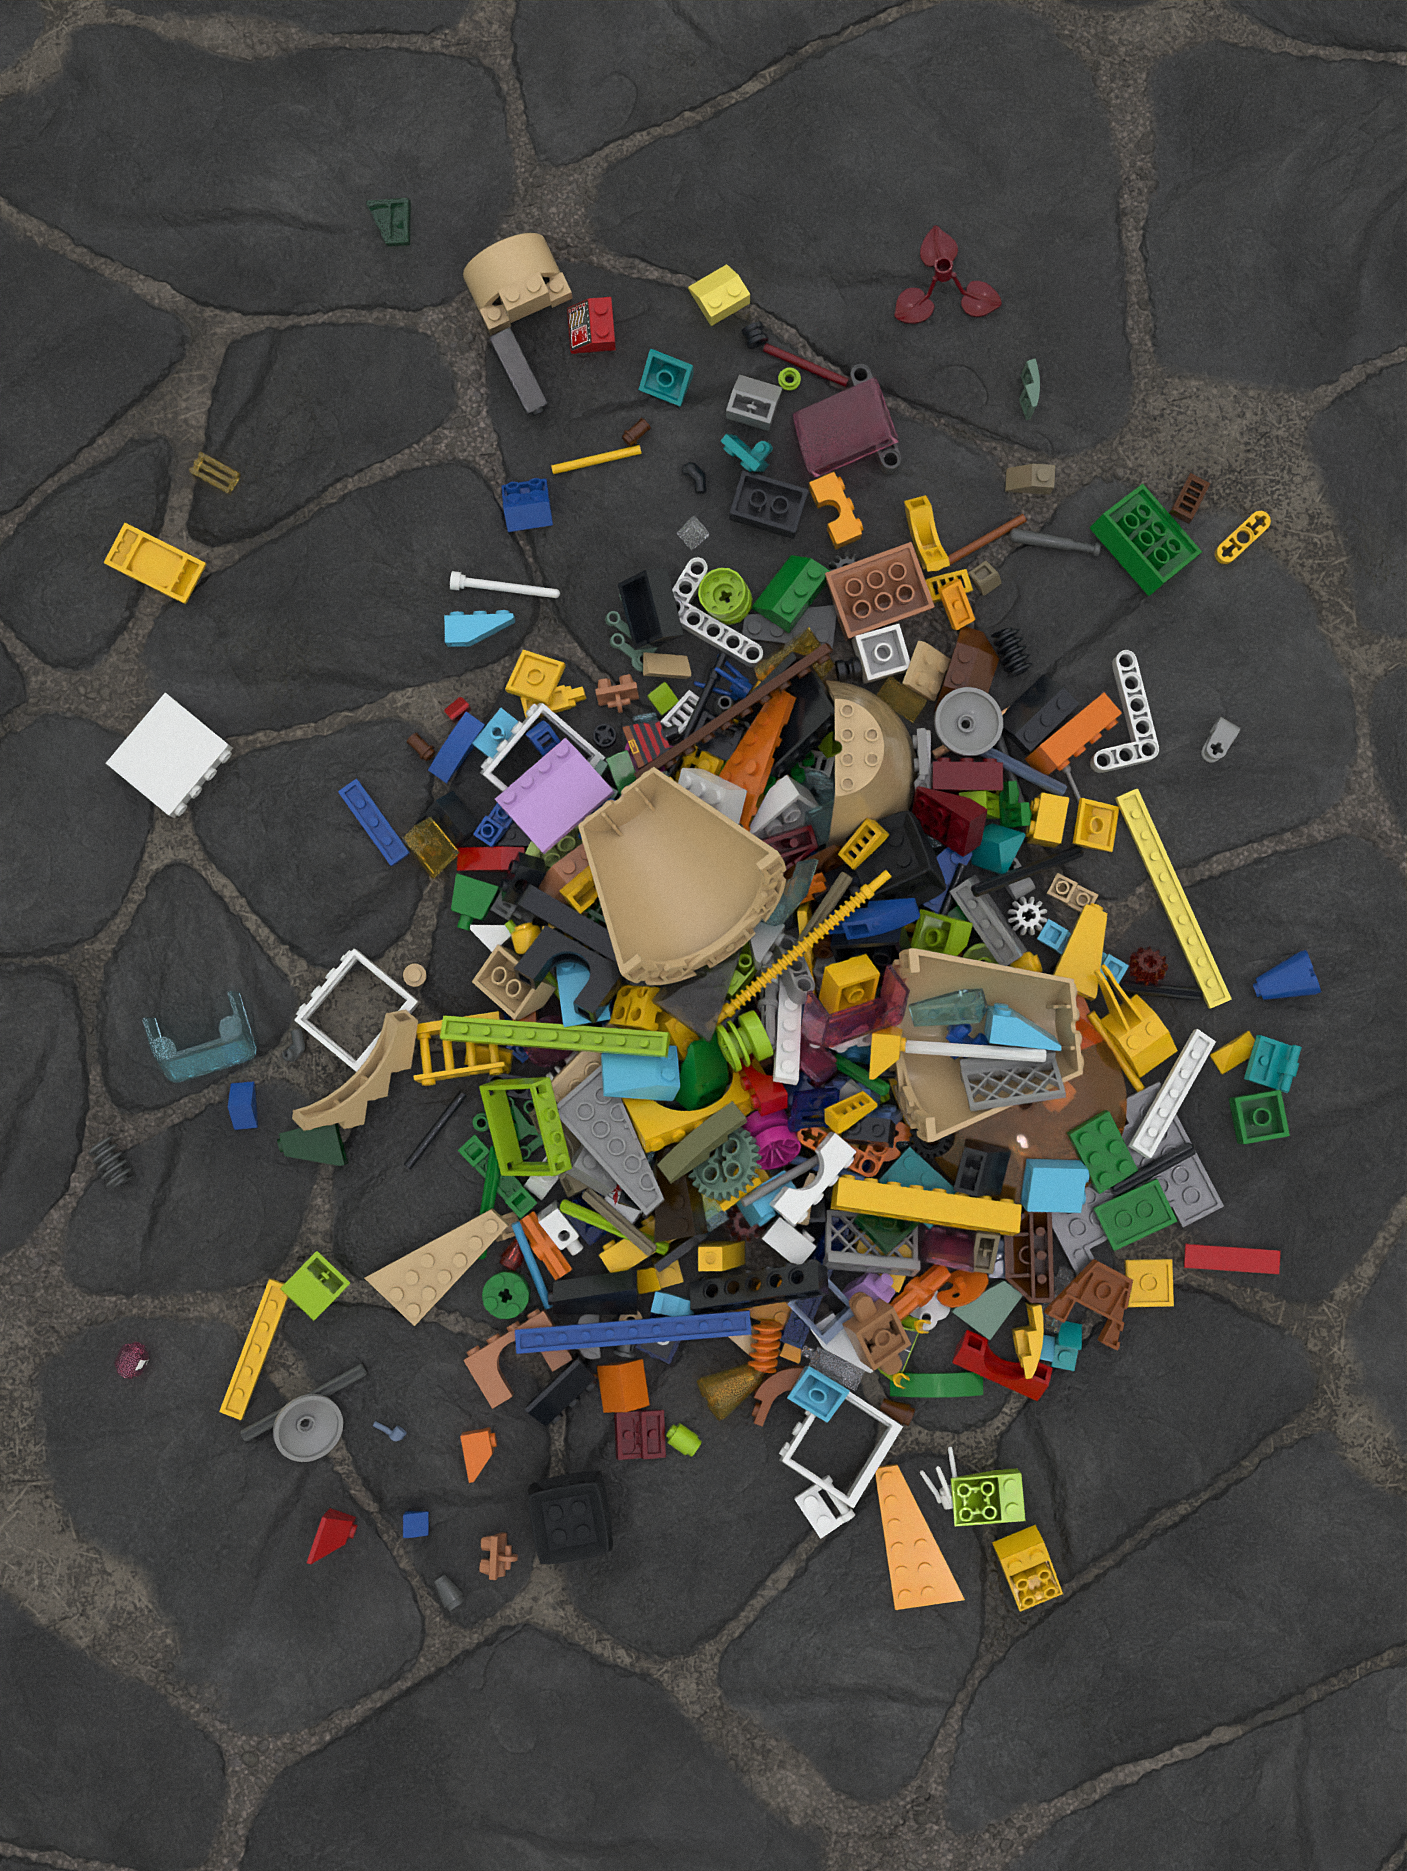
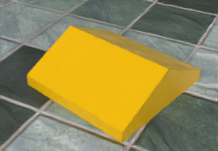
M1080 798L1073 844L1083 848L1113 852L1119 807Z

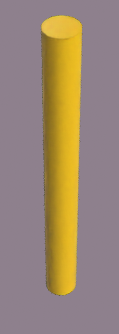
M640 445L551 465L553 474H558L642 453Z
M1096 1012L1088 1013V1019L1136 1092L1145 1088L1103 1026Z

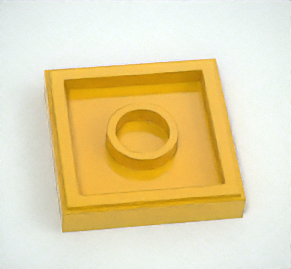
M522 650L505 690L508 693L548 706L566 665L564 662Z
M1172 1259L1124 1260L1125 1276L1133 1280L1128 1307L1174 1306Z

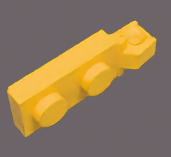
M565 685L556 687L547 707L554 713L575 707L577 702L586 699L583 686L571 689V686L565 687ZM521 697L525 717L527 718V710L534 703L536 705L539 703Z

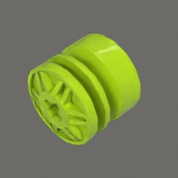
M730 568L711 570L703 577L699 584L698 596L700 603L714 619L725 625H733L741 622L749 614L753 601L751 591L736 571ZM729 597L730 602L726 603L725 598Z
M754 1010L738 1016L739 1028H736L732 1021H726L728 1033L722 1024L715 1026L722 1054L735 1072L742 1070L739 1059L742 1060L746 1067L751 1066L750 1054H753L758 1062L774 1054L767 1033Z

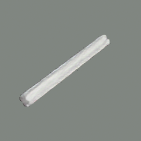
M907 1040L905 1051L906 1053L1033 1062H1045L1047 1058V1051L1045 1049Z

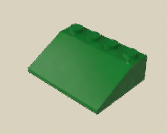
M1141 484L1103 513L1090 526L1091 531L1148 596L1152 595L1202 553L1200 548L1144 484Z

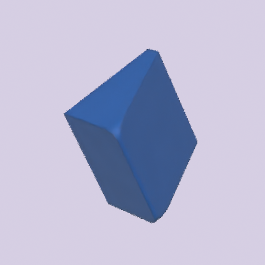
M405 1511L403 1514V1538L428 1536L429 1511Z

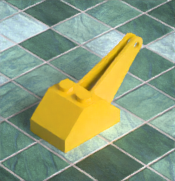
M1103 964L1101 969L1123 1003L1121 1005L1118 1004L1107 980L1096 969L1094 973L1109 1013L1100 1020L1138 1078H1141L1178 1050L1169 1031L1157 1014L1137 994L1128 998L1109 968Z

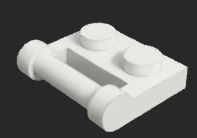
M829 1475L822 1478V1480L833 1486V1480ZM813 1484L794 1497V1499L821 1539L843 1523L852 1519L855 1513L845 1503L827 1492L841 1513L835 1518L818 1492L822 1488Z

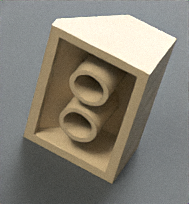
M497 944L472 983L514 1020L518 1021L542 1008L556 987L546 978L543 979L536 990L517 980L514 967L521 957L513 950Z

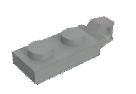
M925 728L917 729V735H913V749H918L919 757L914 758L915 772L920 773L914 782L915 790L918 786L930 789L927 734Z

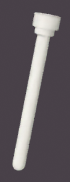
M452 571L450 578L451 590L472 587L558 598L560 596L558 589L466 578V575L456 571Z

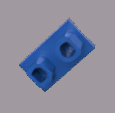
M964 1019L956 1025L951 1023L947 1027L946 1039L949 1043L989 1045V1041L983 1033H979L974 1039L968 1035L972 1031V1027ZM950 1056V1057L955 1060V1059H957L959 1056Z

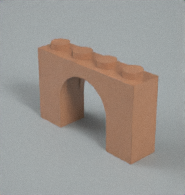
M538 1308L526 1315L528 1320L521 1324L519 1321L514 1322L506 1328L508 1332L502 1336L496 1333L486 1340L488 1344L480 1348L477 1345L466 1352L468 1356L463 1361L492 1409L514 1395L512 1388L500 1369L499 1357L502 1349L507 1344L515 1341V1329L555 1326L546 1309L541 1312ZM570 1349L541 1352L552 1372L574 1358Z

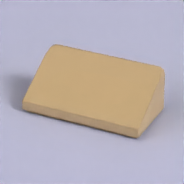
M644 652L643 676L687 679L691 677L688 657Z

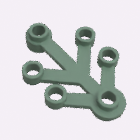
M609 612L605 617L607 625L614 626L631 639L628 624L620 619L618 612ZM609 616H615L616 622L610 621ZM619 633L614 634L609 641L613 648L621 650L631 658L632 666L639 672H643V663L640 662V657H643V653H654L657 649L634 650V648L625 643L623 635ZM615 637L619 638L621 643L615 644L613 639Z

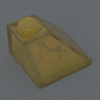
M432 817L414 825L402 838L404 845L432 879L436 878L460 853Z

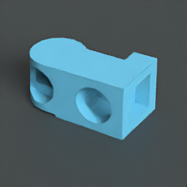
M661 1290L655 1292L651 1312L668 1316L694 1315V1311L690 1310L689 1298Z

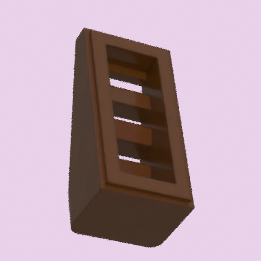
M1190 473L1169 514L1189 524L1195 516L1210 483ZM1191 481L1203 486L1202 490L1190 485ZM1187 489L1199 494L1198 498L1186 492ZM1185 496L1194 501V505L1185 501L1183 497ZM1182 504V505H1184V506L1190 508L1191 511L1189 512V511H1187V510H1185V509L1179 507V505Z

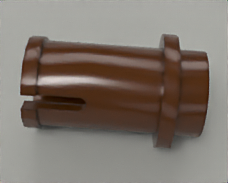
M640 418L628 431L625 430L623 432L622 439L630 447L636 445L637 440L649 431L651 427L645 419Z
M417 732L412 734L406 742L420 755L419 758L426 762L436 753L434 746H429Z

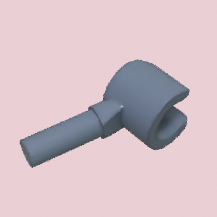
M376 1421L373 1424V1427L388 1434L393 1441H400L407 1434L398 1425L392 1430Z

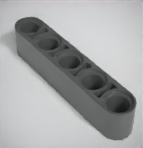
M857 364L851 370L849 383L879 468L884 474L891 475L899 469L901 455L871 370L865 364ZM860 373L863 374L866 377V379L863 381H858L855 379L854 376ZM868 394L872 396L873 401L865 402L862 396ZM875 415L881 419V422L872 423L869 418ZM885 437L888 443L882 445L878 443L877 438ZM886 458H893L896 464L889 466L884 460Z

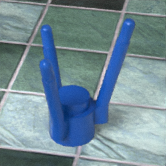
M726 660L724 665L736 678H733L718 667L715 668V671L732 683L729 689L733 692L714 687L712 692L729 696L735 701L738 698L743 700L753 685L748 682L749 679L744 677ZM697 681L694 682L695 686L704 688L705 686L704 683H700Z

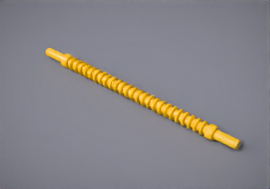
M883 871L868 885L864 884L860 888L859 893L855 892V897L850 896V901H845L844 906L840 905L838 911L835 909L834 915L829 914L830 918H825L823 924H818V928L814 927V932H808L809 936H803L804 940L802 942L798 941L797 946L793 945V950H787L788 954H782L783 958L781 960L778 958L776 964L772 963V968L767 967L766 973L761 972V977L757 976L755 982L751 981V986L746 985V990H741L740 995L736 994L735 999L731 998L730 1003L726 1002L721 1007L722 1010L704 1025L708 1031L711 1032L715 1026H718L727 1017H733L737 1009L741 1010V1005L746 1006L745 1002L747 1000L751 1001L752 996L756 997V992L761 993V988H766L767 983L771 984L773 978L777 979V974L782 975L783 969L787 970L788 965L792 966L794 960L797 962L798 956L803 957V952L807 953L809 947L813 948L814 943L818 944V939H824V934L829 935L828 931L830 929L834 930L835 925L839 926V921H845V916L850 917L849 913L851 911L854 913L856 907L860 908V903L865 904V899H871L875 895L874 892L892 877L888 871Z

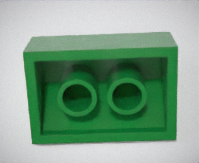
M791 555L753 604L752 609L790 633L827 584L825 573L830 572V570L812 558Z

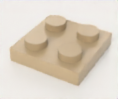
M918 641L902 684L925 699L935 701L948 669L950 658L928 643Z

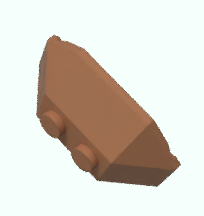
M583 843L555 863L547 871L538 888L565 905L570 904L559 890L589 866Z

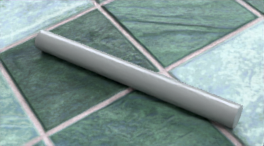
M818 1156L811 1157L740 1199L741 1204L746 1207L819 1164Z

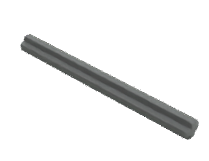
M359 1364L307 1394H318L328 1397L364 1377L367 1371L363 1364ZM282 1408L242 1429L240 1434L243 1440L247 1442L272 1428Z

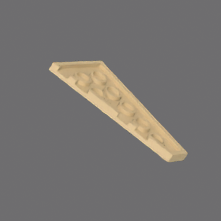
M492 1208L366 1276L364 1279L415 1326L509 1226V1223Z

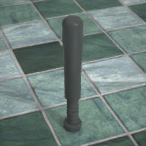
M1013 528L1009 537L1010 541L1068 551L1078 550L1092 553L1093 556H1099L1101 543L1099 542L1088 544L1073 541L1070 538Z

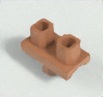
M630 674L619 677L620 685L611 686L610 679L598 680V689L595 690L599 706L617 707L618 713H623L622 706L630 705L631 700L639 699L637 684L633 681Z
M500 1532L481 1539V1549L490 1551V1559L484 1558L481 1560L479 1572L489 1575L490 1580H497V1577L505 1576V1571L511 1569V1562L518 1560V1554L512 1553V1545H507V1533Z

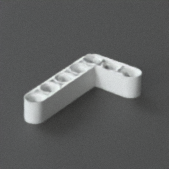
M699 557L691 559L672 589L676 605L680 607L678 614L682 628L746 666H758L763 658V650L760 645L691 605L699 590L700 582L707 574V563L705 560ZM694 566H701L704 571L696 575L691 572V569ZM683 585H689L692 591L688 594H683L679 589ZM690 616H697L700 622L697 625H690L687 620ZM715 627L720 633L716 637H711L707 634V630ZM730 639H736L739 642V646L737 648H729L726 643ZM754 650L758 652L759 657L755 660H750L747 658L746 653Z
M1129 650L1121 651L1113 659L1112 668L1131 743L1096 752L1091 757L1090 766L1097 773L1149 762L1159 752V745L1137 658ZM1121 657L1128 659L1129 667L1121 666L1119 659ZM1126 679L1134 682V689H1128L1125 686ZM1132 701L1139 703V712L1131 709L1130 703ZM1137 723L1145 726V734H1141L1136 730ZM1143 745L1151 748V756H1146L1142 753ZM1120 751H1126L1129 754V761H1122L1120 759ZM1098 756L1106 758V767H1102L1097 763Z

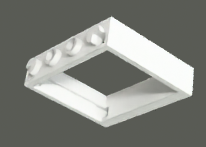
M534 703L527 710L526 715L528 717L523 723L519 721L512 728V736L508 740L503 739L496 747L498 752L493 758L489 756L481 765L483 770L480 773L502 792L508 787L491 772L540 714L544 715L590 755L587 761L593 768L596 767L600 759L604 760L605 757L543 703L538 705Z
M353 949L342 956L340 959L342 963L337 969L333 968L326 975L327 981L322 987L320 985L316 987L310 995L312 997L307 1005L305 1003L301 1005L296 1013L298 1016L295 1018V1021L357 1072L375 1047L380 1033L356 1060L308 1020L357 960L407 1000L398 1011L407 1010L411 1014L421 1002L360 951Z
M849 1392L845 1398L847 1401L887 1426V1429L847 1495L790 1459L816 1417L814 1414L805 1410L806 1418L802 1423L798 1422L792 1431L793 1439L790 1443L786 1442L783 1445L779 1454L782 1455L780 1458L781 1462L849 1507L854 1508L903 1426Z

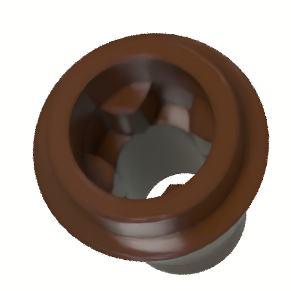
M884 1398L879 1411L889 1416L901 1426L903 1424L909 1426L916 1409L912 1408L911 1404Z

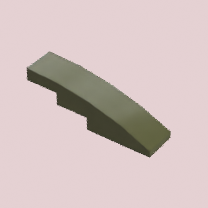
M733 1101L677 1144L657 1164V1167L670 1184L709 1159L711 1151L728 1141L730 1133L747 1123L746 1117Z

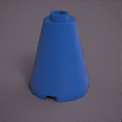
M1306 950L1296 953L1255 978L1257 983L1253 984L1256 996H1262L1263 1000L1317 995L1321 993L1318 979Z

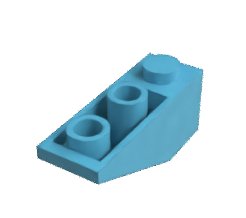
M498 610L496 614H487L486 611H474L473 615H464V612L458 611L451 612L450 615H444L445 643L447 647L472 646L514 624L515 616L508 610Z

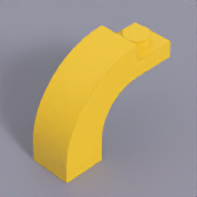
M924 495L904 501L910 534L922 568L929 572L939 571L944 567L950 566L949 558L940 543L936 531L932 505L927 496Z

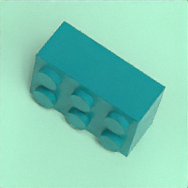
M909 1146L877 1178L881 1184L898 1182L901 1183V1187L909 1188L910 1185L923 1186L924 1190L927 1191L944 1189L947 1194L953 1195L956 1192L953 1191L954 1187ZM923 1223L929 1229L934 1225Z

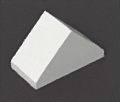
M470 925V930L491 952H493L497 944L504 946L511 939V933L505 925Z

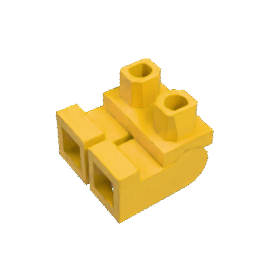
M623 985L618 991L609 1024L621 1029L657 1031L659 1024L655 1023L656 1014L662 1013V1011L668 1012L672 999L666 996L667 990L664 988Z

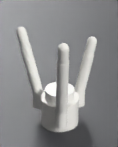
M948 1447L952 1478L957 1477L952 1447ZM939 1466L936 1467L938 1477L943 1486L939 1490L940 1493L925 1472L921 1470L920 1474L935 1495L937 1502L942 1503L944 1509H952L951 1485H947L941 1468Z

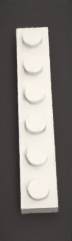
M1198 1029L1193 1030L1130 1142L1129 1147L1147 1159L1152 1158L1216 1041Z

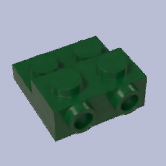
M861 1213L853 1220L885 1255L920 1224V1222Z

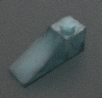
M983 988L958 990L911 1003L908 1006L914 1027L980 1023L988 1010Z

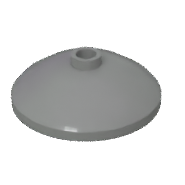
M963 687L948 693L940 701L935 712L934 725L938 738L950 751L962 756H977L990 750L999 740L1003 729V716L999 705L988 693L977 688ZM963 721L968 724L967 729L962 727L961 723Z
M307 1394L297 1397L286 1404L277 1415L273 1426L274 1442L279 1451L293 1461L309 1462L319 1459L329 1453L339 1441L343 1430V1417L338 1406L328 1397L318 1394ZM307 1419L304 1424H301L302 1420Z

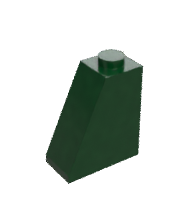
M338 1123L317 1127L312 1130L303 1131L302 1128L279 1133L280 1138L277 1139L280 1152H284L286 1157L337 1166L348 1164Z

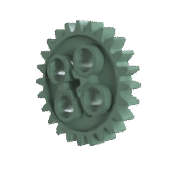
M739 1127L728 1135L729 1140L723 1143V1146L720 1145L716 1148L715 1154L712 1157L710 1152L709 1159L691 1170L694 1172L689 1175V1178L695 1180L692 1185L699 1188L698 1192L703 1195L706 1194V1197L710 1199L714 1198L721 1201L723 1198L730 1201L731 1195L739 1198L740 1190L747 1193L745 1187L747 1184L754 1186L751 1178L759 1177L755 1173V1169H760L762 1166L757 1164L756 1161L762 1159V1156L756 1153L759 1151L760 1146L755 1144L757 1140L750 1136V1132ZM738 1145L736 1151L732 1153L733 1147ZM739 1167L738 1173L733 1176L735 1169ZM717 1171L716 1177L712 1180V1175Z

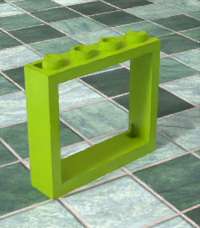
M550 1077L497 1079L479 1086L501 1176H556L572 1169ZM530 1089L548 1162H523L505 1090ZM489 1090H493L494 1094L490 1095ZM511 1162L512 1167L508 1169L507 1163Z

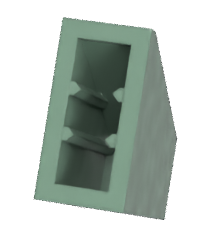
M1000 1279L987 1286L982 1295L973 1302L964 1306L953 1307L950 1311L991 1340L1023 1295L1008 1281L1005 1282Z

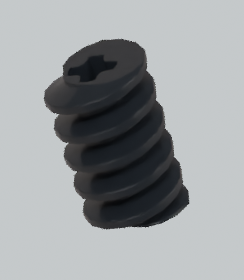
M1006 628L991 635L992 638H998L994 641V646H1002L997 650V654L1004 655L1000 659L1001 663H1008L1003 668L1005 672H1011L1007 675V679L1027 672L1033 665V663H1025V660L1030 655L1021 653L1027 648L1026 645H1018L1023 640V637H1015L1020 628Z

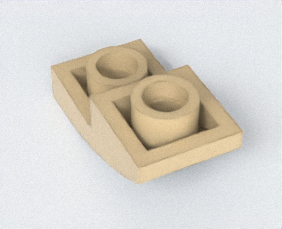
M1059 873L1056 874L1047 892L1049 896L1078 912H1081L1085 904L1095 903L1098 898V894L1078 885L1077 882Z

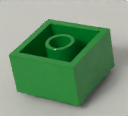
M1269 1090L1229 1098L1237 1144H1249L1290 1136L1281 1090Z

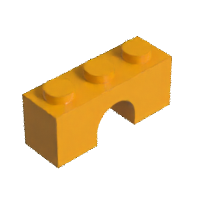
M832 472L809 482L808 489L817 509L831 505L839 512L838 519L827 525V532L835 550L861 539V531H864L863 525L859 518L855 519L852 512L854 505L850 497L846 498L843 492L845 485L841 477L837 478L835 472Z

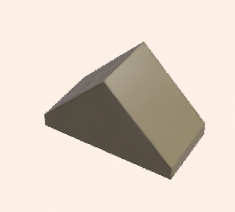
M979 1230L974 1233L970 1271L993 1274L1000 1233Z

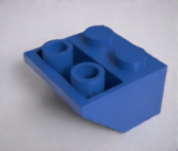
M534 478L526 482H509L506 485H502L503 509L508 532L553 525L546 478Z

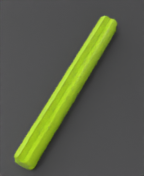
M566 1199L561 1202L560 1212L629 1240L601 1214ZM642 1232V1233L645 1234L652 1242H654V1237H653V1236ZM665 1241L655 1243L657 1245L655 1252L665 1255L668 1251L669 1243Z

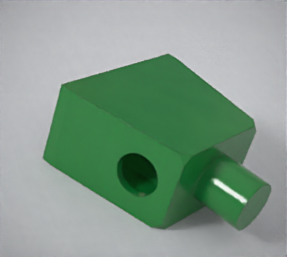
M456 874L451 911L461 914L457 927L470 931V925H472L474 919L484 921L500 892L499 887Z

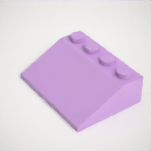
M564 738L496 797L495 800L540 851L545 854L615 792L581 753Z

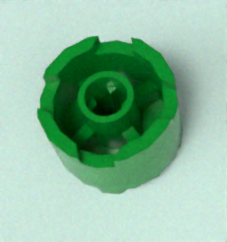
M503 1270L493 1275L486 1282L482 1293L483 1305L491 1315L497 1318H514L524 1311L528 1305L531 1289L522 1274L513 1270ZM505 1289H509V1294L512 1295V1298L503 1299L504 1296L501 1294V1291L504 1292Z

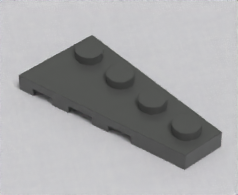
M834 605L810 607L791 632L788 633L761 614H751L744 618L742 635L758 642L814 649L829 643L831 648H833L837 615Z

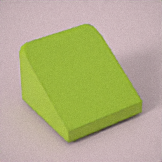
M666 682L647 695L648 700L661 716L679 702Z

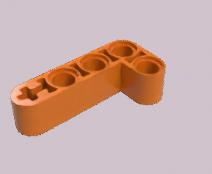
M799 1123L793 1128L800 1144L814 1152L828 1135L827 1132L806 1123ZM805 1130L808 1134L815 1136L813 1140L805 1138L801 1131ZM850 1145L856 1153L853 1155L854 1161L847 1168L863 1176L873 1177L878 1173L889 1151V1147H880L879 1150L875 1151L872 1146L862 1145L860 1150ZM865 1160H869L871 1164L867 1172H864L862 1169V1163Z

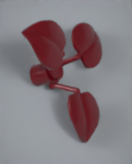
M935 225L924 238L920 249L922 262L928 267H934V276L926 295L919 288L904 290L897 299L894 316L897 320L907 324L924 322L934 311V303L928 298L931 296L936 282H947L951 278L954 280L960 293L965 295L961 300L962 309L972 317L985 316L998 309L1002 302L999 294L985 282L972 281L968 284L967 291L963 289L956 277V273L953 272L952 262L957 257L958 246L951 236Z

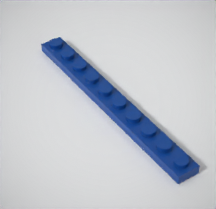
M750 1310L515 1329L516 1354L752 1335Z

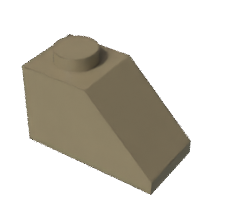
M1028 464L1007 468L1005 492L1050 495L1054 489L1055 465Z

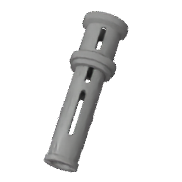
M772 982L771 984L767 983L765 989L764 987L761 988L758 1009L761 1012V1023L774 1050L776 1048L775 1012L779 1007L776 993L779 990V986L777 983Z

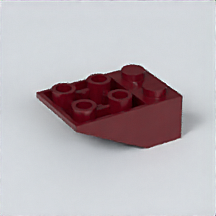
M918 786L915 791L912 813L920 822L925 833L964 857L981 845L988 809L967 797Z

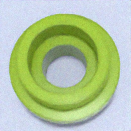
M789 367L779 373L778 383L784 390L792 391L800 385L801 376L796 369ZM787 377H792L794 381L792 383H787L785 379Z

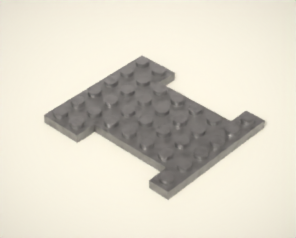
M1156 1082L1117 1102L1127 1121V1124L1119 1127L1118 1130L1137 1169L1186 1143H1191L1176 1114L1152 1158L1147 1159L1129 1147L1130 1142L1162 1087L1160 1082ZM1035 1144L1014 1155L1023 1173L1025 1172L1026 1159H1043ZM1075 1150L1058 1158V1160H1080ZM1197 1153L1140 1184H1145L1155 1178L1158 1179L1181 1227H1185L1224 1207ZM1090 1179L1085 1184L1086 1201L1084 1205L1082 1204L1081 1213L1052 1212V1230L1076 1276L1095 1259L1090 1249L1107 1240L1093 1207L1117 1197L1113 1194L1111 1188L1098 1194Z

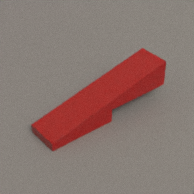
M1185 1243L1184 1268L1279 1274L1280 1250Z

